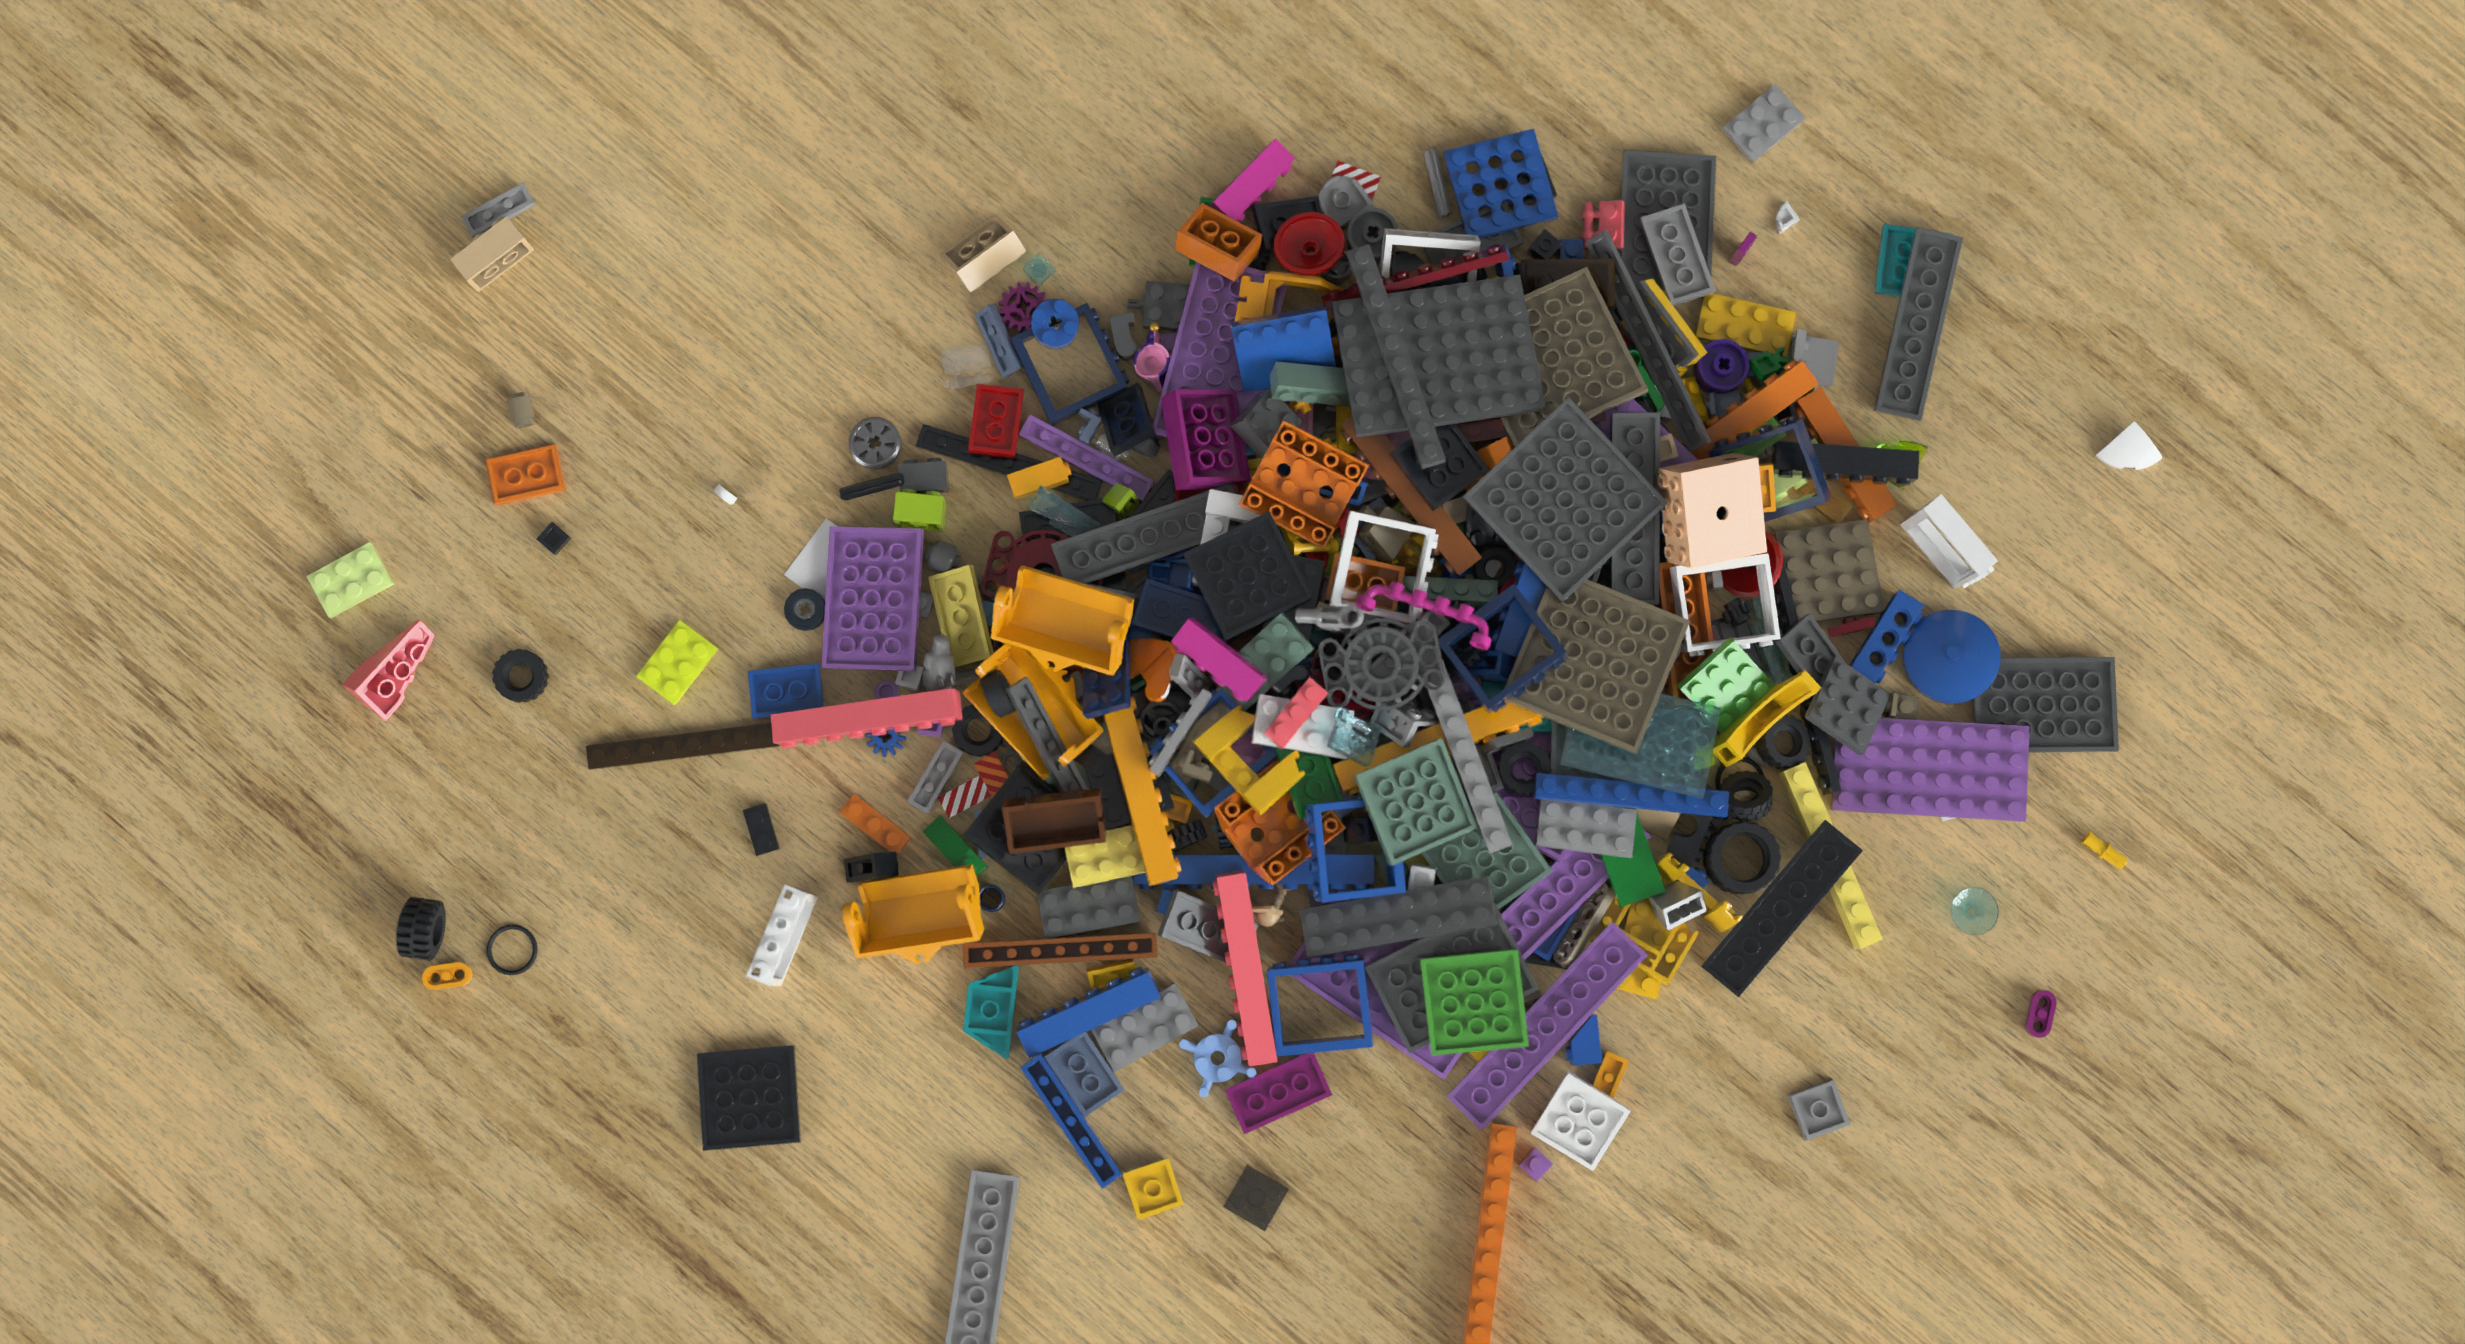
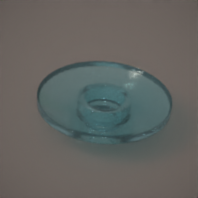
M1972 887L1960 891L1954 897L1950 913L1953 923L1960 931L1969 935H1981L1994 927L1998 919L1999 909L1995 898L1988 891ZM1970 907L1976 910L1974 916H1971L1968 912Z

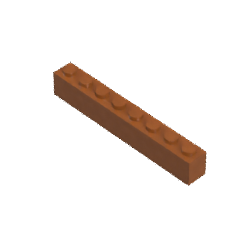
M1352 416L1341 424L1343 430L1340 433L1348 443L1353 441L1358 449L1355 452L1363 462L1366 460L1370 462L1373 466L1370 471L1378 481L1381 478L1388 486L1384 489L1391 498L1395 499L1397 497L1402 505L1399 508L1407 518L1412 516L1417 522L1416 525L1436 529L1435 534L1438 535V543L1436 549L1432 548L1437 556L1440 554L1444 556L1447 560L1444 565L1452 575L1455 572L1458 576L1482 558L1442 506L1435 511L1430 509L1390 455L1396 447L1385 434L1356 438Z
M1146 933L963 944L964 968L1158 958L1157 934Z

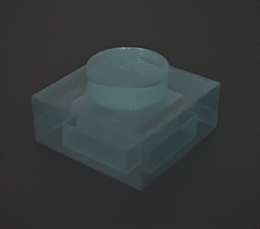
M1038 253L1023 268V271L1040 287L1056 271V268Z

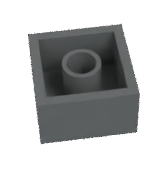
M1268 388L1254 396L1230 427L1263 458L1283 420L1297 427L1301 424L1302 420L1282 400L1272 399L1271 389Z

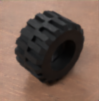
M410 897L401 910L396 930V946L401 957L432 961L441 947L446 925V912L442 901Z

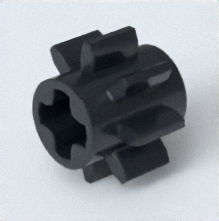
M1738 597L1724 605L1726 611L1721 615L1726 624L1733 622L1736 627L1751 619L1748 613L1753 609L1748 600L1741 602Z

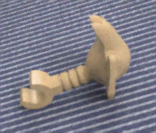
M1276 885L1278 891L1271 905L1252 908L1254 922L1265 927L1272 926L1277 922H1284L1285 919L1280 918L1283 911L1279 910L1285 899L1286 893L1292 889H1283V885Z

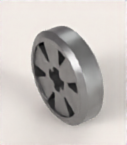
M869 417L857 423L852 429L849 436V449L853 458L861 466L873 470L883 469L891 465L899 456L901 437L896 427L890 421L880 417ZM879 438L881 446H875L874 449H871L872 445L869 441Z

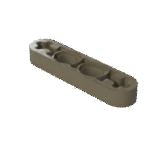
M1603 883L1583 902L1554 951V961L1563 968H1569L1580 956L1614 898V891L1606 883ZM1590 910H1594L1593 916L1586 920L1587 913ZM1582 930L1581 936L1574 940L1575 933Z

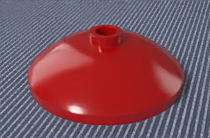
M1305 212L1289 218L1278 229L1274 239V250L1279 263L1288 271L1303 276L1317 275L1332 268L1341 258L1345 247L1344 234L1340 225L1333 218L1318 212Z
M1765 531L1767 552L1755 555L1769 554L1774 586L1781 574L1783 556L1777 540ZM1749 566L1721 570L1723 587L1729 593L1743 598L1760 596L1756 568Z

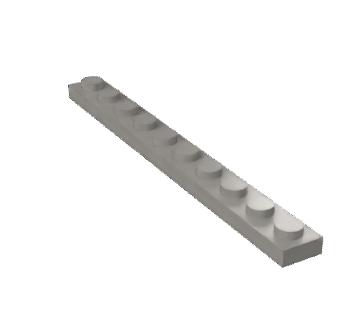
M1424 618L1419 621L1410 623L1407 626L1414 630L1415 625L1418 622L1428 621V619ZM1424 624L1419 627L1418 633L1421 638L1427 639L1431 636L1432 630L1429 625ZM1407 632L1406 635L1408 638H1410L1412 634ZM1431 648L1426 649L1423 652V659L1428 663L1433 662L1436 659V652ZM1443 662L1445 673L1444 686L1438 690H1427L1488 853H1492L1511 846L1512 842ZM1435 672L1430 673L1427 677L1428 684L1433 687L1438 686L1441 682L1440 675Z

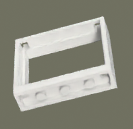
M1384 228L1380 276L1389 277L1392 244L1471 250L1478 253L1480 239L1478 235ZM1477 269L1468 272L1467 282L1476 281Z
M1942 494L1918 509L1900 524L1954 589L1960 586L1966 588L1974 582L1985 578L1995 570L1992 566L1998 560ZM1927 518H1929L1934 523V525L1939 529V531L1945 536V538L1951 543V545L1956 549V551L1962 556V558L1967 562V564L1971 568H1969L1965 564V562L1960 558V556L1954 551V549L1949 545V543L1943 538V536L1938 532V530L1932 525V523Z
M1349 510L1329 605L1355 606V602L1341 599L1359 520L1425 534L1413 592L1414 589L1427 592L1428 582L1425 581L1426 572H1431L1433 558H1430L1432 548L1436 549L1438 543V535L1435 534L1436 529ZM1410 605L1408 614L1374 607L1373 612L1363 610L1362 612L1413 623L1416 622V619H1420L1423 608H1416Z
M1769 554L1741 557L1695 568L1684 566L1670 567L1676 615L1688 619L1683 575L1756 566L1765 634L1732 639L1742 649L1750 648V643L1756 642L1759 643V647L1773 645L1772 640L1781 638ZM1688 625L1682 640L1684 647L1681 652H1689L1690 656L1704 655V650L1712 649L1714 652L1728 639L1692 644Z
M784 885L746 975L747 977L769 986L782 985L818 896L792 886ZM786 891L793 893L790 900L784 898ZM755 967L761 969L760 972H753Z

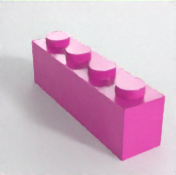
M1274 139L1209 207L1238 222L1242 221L1246 216L1244 211L1248 207L1252 208L1262 200L1259 195L1264 190L1268 193L1276 186L1277 182L1275 179L1279 175L1284 177L1293 168L1290 164L1295 158L1277 139Z
M1195 618L1188 619L1171 641L1176 645L1175 650L1178 653L1190 656L1195 660L1193 664L1204 672L1207 670L1214 675L1212 679L1220 686L1224 687L1226 685L1232 690L1231 694L1241 702L1243 700L1246 702L1252 700L1269 678Z

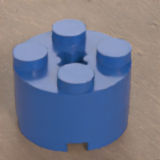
M1046 300L1039 304L1032 314V333L1036 341L1046 348L1054 350L1066 348L1077 336L1079 329L1078 315L1075 309L1065 300ZM1055 319L1056 322H1061L1059 323V329H1055L1054 326L1049 327L1051 320Z

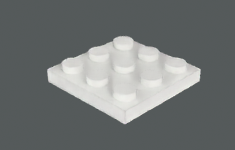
M1568 1071L1532 1128L1531 1134L1594 1171L1631 1112V1109Z

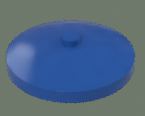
M1942 610L1924 617L1911 630L1903 650L1905 672L1913 686L1924 696L1946 704L1964 703L1983 694L1996 678L2001 661L1999 643L1991 628L1977 616L1960 610Z

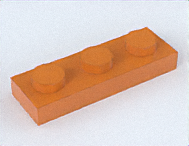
M853 794L839 812L889 852L896 851V855L900 853L911 839V837L856 794Z

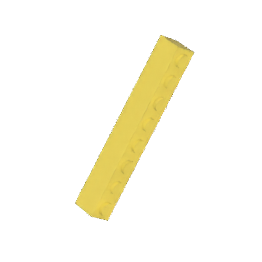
M1806 762L1778 773L1807 840L1825 819L1832 824ZM1850 866L1829 892L1854 949H1861L1883 940Z

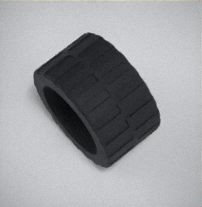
M1741 821L1719 828L1718 831H1715L1706 843L1705 850L1703 851V865L1706 869V874L1715 886H1718L1725 892H1730V894H1748L1760 891V889L1767 887L1775 879L1780 869L1781 854L1779 844H1777L1774 835L1764 826L1758 825V823ZM1740 835L1752 838L1759 845L1763 855V864L1760 872L1755 877L1744 881L1730 877L1723 869L1720 858L1721 849L1725 842L1734 836Z

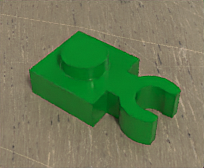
M1782 347L1778 348L1774 355H1771L1769 351H1765L1750 358L1749 365L1756 376L1763 381L1774 373H1780L1781 368L1790 362L1792 357L1782 358L1781 356L1785 350Z

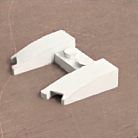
M1210 489L1200 545L1228 532L1230 520L1246 523L1260 515L1239 505L1243 497L1242 495ZM1192 577V584L1198 586L1194 577Z

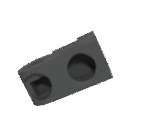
M1133 312L1109 316L1117 356L1122 360L1132 359L1136 354V344L1131 338L1129 327L1135 326Z

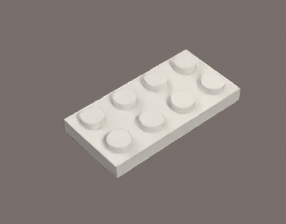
M1262 694L1258 696L1251 743L1279 748L1263 733L1288 704L1290 699ZM1318 705L1283 749L1346 760L1349 752L1354 711Z

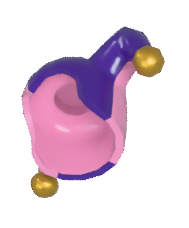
M1152 322L1149 326L1150 332L1146 337V344L1136 352L1133 366L1136 373L1141 378L1150 381L1155 391L1161 396L1170 363V356L1164 346L1161 345V336L1158 332L1159 324Z

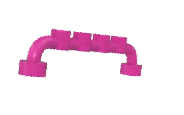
M1391 582L1390 587L1379 584L1371 586L1364 595H1358L1355 606L1366 612H1373L1376 605L1373 597L1377 594H1382L1395 601L1407 602L1416 608H1425L1441 616L1453 617L1462 623L1474 624L1478 627L1479 633H1473L1470 644L1479 649H1489L1492 639L1488 637L1489 629L1487 623L1483 618L1473 614L1474 609L1471 606L1460 604L1459 609L1450 607L1451 601L1444 597H1437L1436 602L1426 599L1428 594L1419 589H1414L1413 594L1404 592L1405 586L1398 582Z

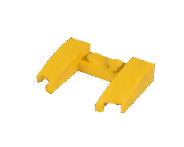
M1238 705L1196 739L1194 746L1261 816L1304 777L1305 773L1298 770L1295 759L1300 758L1297 750L1288 755L1261 779L1250 769L1230 746L1254 725L1256 713L1252 715L1241 711L1242 706Z
M1670 852L1660 855L1655 860L1664 885H1668L1673 881H1680L1702 891L1707 909L1702 918L1719 933L1728 930L1743 918L1740 914L1734 915L1735 911L1730 908L1732 905L1728 901L1717 902L1685 874L1689 867L1684 863L1681 867H1678L1680 863L1675 858L1671 860L1673 855Z
M1614 894L1611 904L1589 941L1593 942L1611 922L1618 927L1631 904L1619 908ZM1684 922L1673 928L1662 949L1658 951L1622 930L1647 954V957L1637 968L1667 987L1699 934L1698 931L1691 933Z

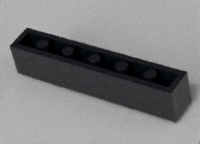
M1777 441L1773 445V472L1778 474V477L1792 478V475H1802V479L1813 480L1799 443ZM1812 444L1826 481H1839L1840 478H1847L1852 483L1872 480L1873 484L1879 485L1887 484V481L1896 482L1897 486H1910L1911 483L1918 479L1919 451Z

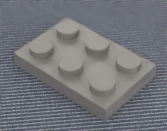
M1774 84L1722 128V131L1750 163L1753 164L1806 118L1781 89Z

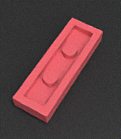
M1309 677L1263 734L1280 749H1283L1328 692Z

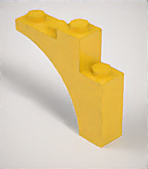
M1806 670L1780 684L1775 682V686L1722 732L1711 751L1726 767L1743 759L1749 749L1770 727L1794 707L1819 691L1821 687Z

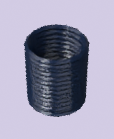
M986 885L979 891L980 907L984 910L996 912L1004 906L1005 894L999 887ZM988 889H997L1001 894L1000 904L993 909L986 908L982 903L983 893Z

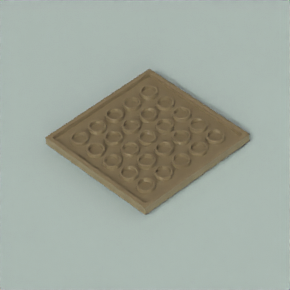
M1587 267L1524 295L1546 409L1544 411L1500 417L1514 447L1568 397L1590 419L1648 392V388Z
M1588 579L1563 602H1560L1546 587L1536 613L1566 650L1567 656L1564 659L1566 662L1556 670L1551 668L1545 673L1546 677L1537 684L1530 683L1525 687V693L1516 699L1511 697L1506 702L1636 754L1690 620ZM1533 622L1505 688L1555 652Z

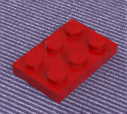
M977 384L968 453L1009 458L1016 457L1024 389Z

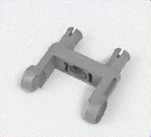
M1354 605L1319 606L1317 609L1298 608L1295 614L1297 623H1315V630L1331 631L1338 635H1347L1353 628L1358 627L1363 622L1372 619H1382L1379 616L1363 614L1362 610ZM1351 610H1355L1357 614H1351L1349 612ZM1362 628L1356 631L1353 635H1359L1360 633H1362Z

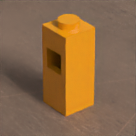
M1060 456L1008 474L1007 477L1017 501L1069 483L1068 476L1072 475L1068 462L1063 463Z

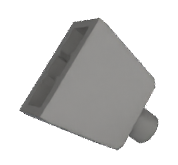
M1674 881L1664 886L1666 892L1649 897L1655 917L1667 930L1707 911L1702 891L1680 881Z

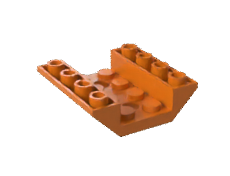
M1283 420L1239 505L1258 515L1270 511L1277 525L1324 549L1369 464ZM1281 463H1286L1290 466L1291 472L1288 475H1281L1277 471V466ZM1325 485L1333 489V495L1327 498L1323 497L1319 491Z
M1275 760L1272 764H1270L1259 774H1257V776L1261 779L1272 768L1279 764V760ZM1289 790L1261 816L1235 791L1214 807L1219 824L1224 834L1250 869L1273 886L1311 856V850L1307 847L1306 836L1309 834L1308 824L1305 823L1304 819L1298 820L1296 813L1288 811L1287 803L1292 801ZM1333 810L1321 813L1325 845L1346 829V827ZM1252 829H1258L1261 832L1262 838L1259 842L1251 838L1250 833Z

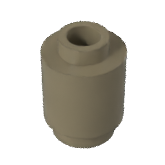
M524 392L510 395L511 399L506 402L511 422L515 424V428L520 429L534 425L533 419H535V414L530 396H525Z

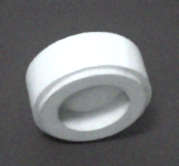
M720 483L714 489V492L730 505L734 504L738 499L734 493Z

